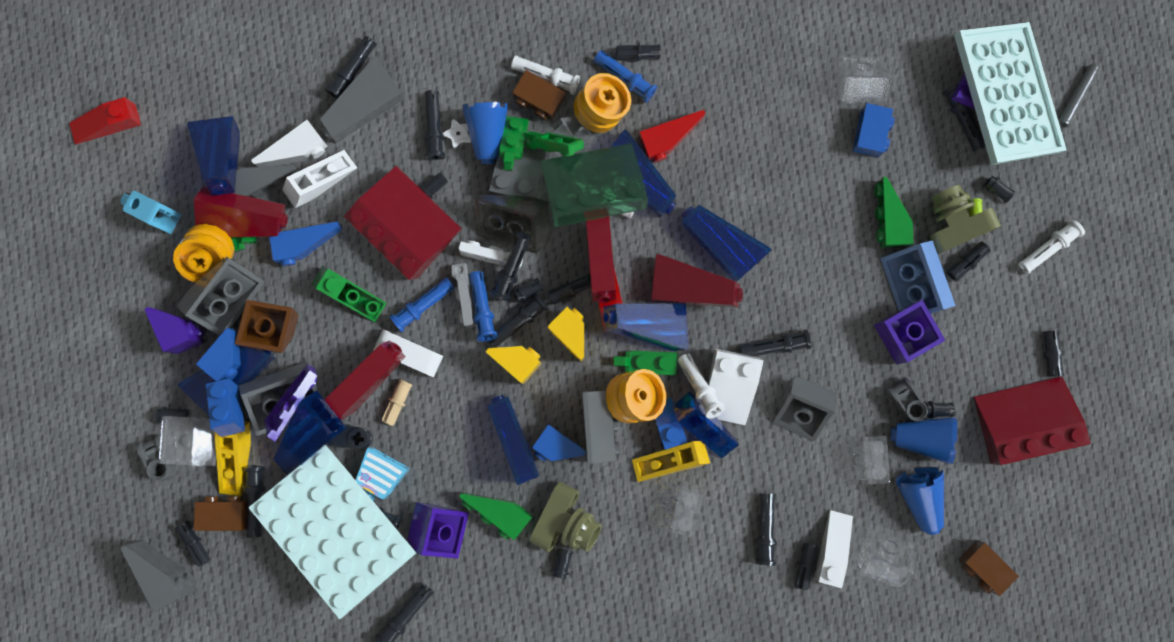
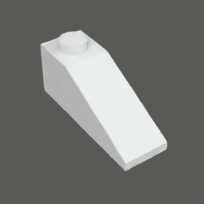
M306 120L251 161L257 167H269L310 160L311 158L316 159L324 154V149L328 146L312 124Z
M345 150L288 176L283 192L293 206L297 208L321 195L356 170L357 167Z
M832 510L829 511L813 576L818 582L842 588L848 565L853 516Z

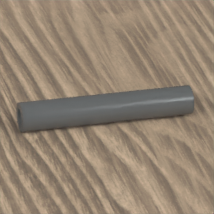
M1090 64L1058 120L1060 125L1064 127L1070 125L1100 70L1098 66Z

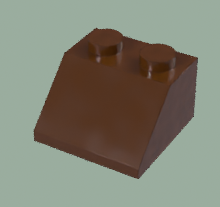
M247 300L235 345L283 353L294 336L299 314L291 307Z

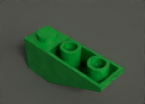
M882 177L874 187V195L878 197L875 218L879 220V228L876 230V241L880 242V248H907L913 245V222L888 178Z
M325 266L321 267L311 284L317 290L373 322H376L387 304Z
M462 492L459 495L463 499L461 503L471 511L473 508L481 514L479 518L488 525L493 523L499 528L497 532L507 540L509 538L515 540L532 518V515L515 501Z

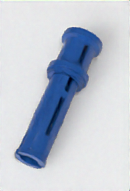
M599 51L593 60L595 64L605 69L611 75L618 77L627 85L629 92L633 91L643 98V102L647 103L656 92L657 86L655 84L651 85L645 81L640 73H632L604 53V51Z
M475 271L469 274L475 305L473 320L477 324L478 330L476 337L478 341H490L497 338V332L494 331L492 321L494 314L489 309L483 272Z
M445 277L413 303L407 302L401 311L395 315L391 314L389 317L397 328L403 332L407 325L414 320L418 321L421 317L420 314L455 288Z

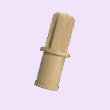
M400 379L392 397L388 398L390 401L382 417L384 423L392 426L395 424L402 406L405 407L406 404L404 402L412 387V384Z

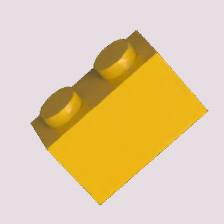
M566 307L547 328L581 362L584 359V323L582 322L584 317L575 308L570 310Z
M523 346L488 348L486 351L487 354L522 384L542 364L539 361L541 356L530 346L527 350Z

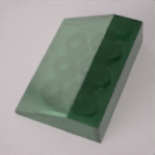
M632 143L541 161L554 227L647 209V193Z

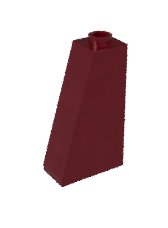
M203 186L193 199L195 226L200 224L217 226L225 231L229 237L278 236L281 229L285 228L288 222V215L285 214V204Z
M608 204L585 206L592 302L608 303L611 300H616Z
M656 254L652 290L653 301L657 303L738 308L739 302H742L743 289L740 288V284L736 281L661 254Z
M390 340L380 344L318 408L333 424L354 414L405 359L406 356L402 353L401 347Z

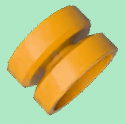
M599 73L592 76L575 97L573 104L574 114L579 123L587 130L595 133H605L612 130L629 111L631 95L626 84L618 77Z
M200 224L187 231L174 251L173 261L176 269L183 277L196 283L225 257L232 259L235 248L232 239L225 231L217 226Z
M641 369L618 374L612 378L606 389V403L610 413L618 421L628 424L656 419L662 413L666 404V391L663 382L657 374L651 370Z

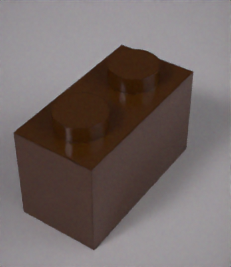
M527 70L512 92L513 99H515V103L523 109L531 108L535 111L534 114L542 120L547 118L553 120L566 98L565 91Z
M204 496L202 501L195 502L194 531H242L246 529L247 501H241V496H227V500H218V496Z
M976 540L958 559L963 564L961 569L971 578L975 576L980 581L978 586L989 595L993 593L1001 596L1019 577L985 542Z

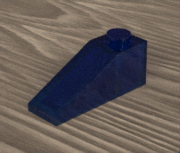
M689 391L672 405L678 423L720 458H723L739 446L738 441L717 417L707 418L705 416L704 407L701 403L697 402L696 396Z

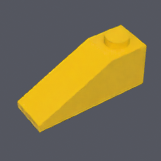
M244 421V432L224 437L214 432L219 493L243 495L246 471H243V467L248 466L251 446L250 422Z
M693 441L632 459L637 482L710 464L704 441Z

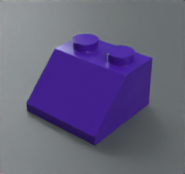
M923 300L895 312L874 324L896 365L908 363L945 341Z
M152 307L144 309L163 352L181 354L205 343L203 339L205 332L199 323L197 324L195 321Z
M416 502L407 542L417 554L422 556L458 558L469 513L439 505Z

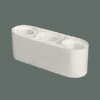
M384 329L382 330L373 350L380 344L390 340L398 344L402 349V353L406 356L401 362L402 364L429 376H435L443 358L442 355Z

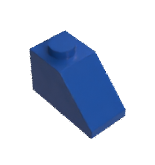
M226 328L196 363L215 381L228 378L233 380L238 373L237 369L241 362L240 348L238 345H235L238 334L235 329Z
M672 398L666 399L662 413L654 419L662 447L665 450L687 443L681 420Z
M549 424L532 447L536 450L534 455L544 462L547 459L556 461L584 456L587 452Z

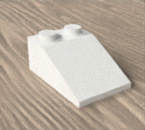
M714 349L707 384L715 389V395L719 402L724 404L725 410L713 419L746 425L763 365L761 358ZM702 406L700 416L706 417L705 409Z

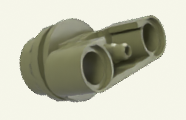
M960 184L931 197L934 203L933 213L940 216L936 219V222L946 219L949 227L928 236L930 241L934 243L937 255L1001 227L993 207L970 217L967 210L975 206V203H968L971 196L962 190Z
M560 481L554 488L533 530L530 543L550 552L554 548L560 534H563L561 538L562 545H569L573 550L582 549L588 552L597 541L602 524L595 521L591 513H585V509L581 507L574 513H571L580 492Z

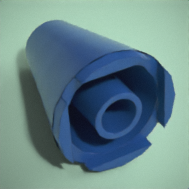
M500 102L474 103V106H470V108H468V104H463L462 111L476 160H481V164H495V159H498L504 133L508 104L503 103L500 107Z
M948 417L897 423L896 428H891L890 440L895 442L896 447L947 464H953L956 453L954 447L955 442H957V419Z
M919 467L914 469L916 473L906 476L905 471L896 477V484L917 525L922 532H926L928 535L939 533L944 527L943 470L939 472L937 467Z

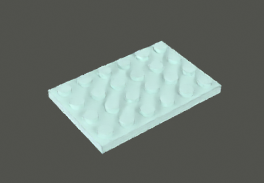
M1030 23L961 30L955 33V40L991 165L1066 151Z
M326 445L249 507L339 619H342L416 554L414 549Z

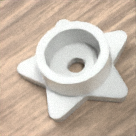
M453 119L451 128L443 133L444 136L452 140L453 148H457L463 142L471 143L467 125L459 124Z

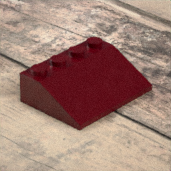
M395 166L363 194L344 215L408 280L418 279L462 230L398 166Z
M1062 376L973 397L990 464L1005 465L1091 444L1085 420Z

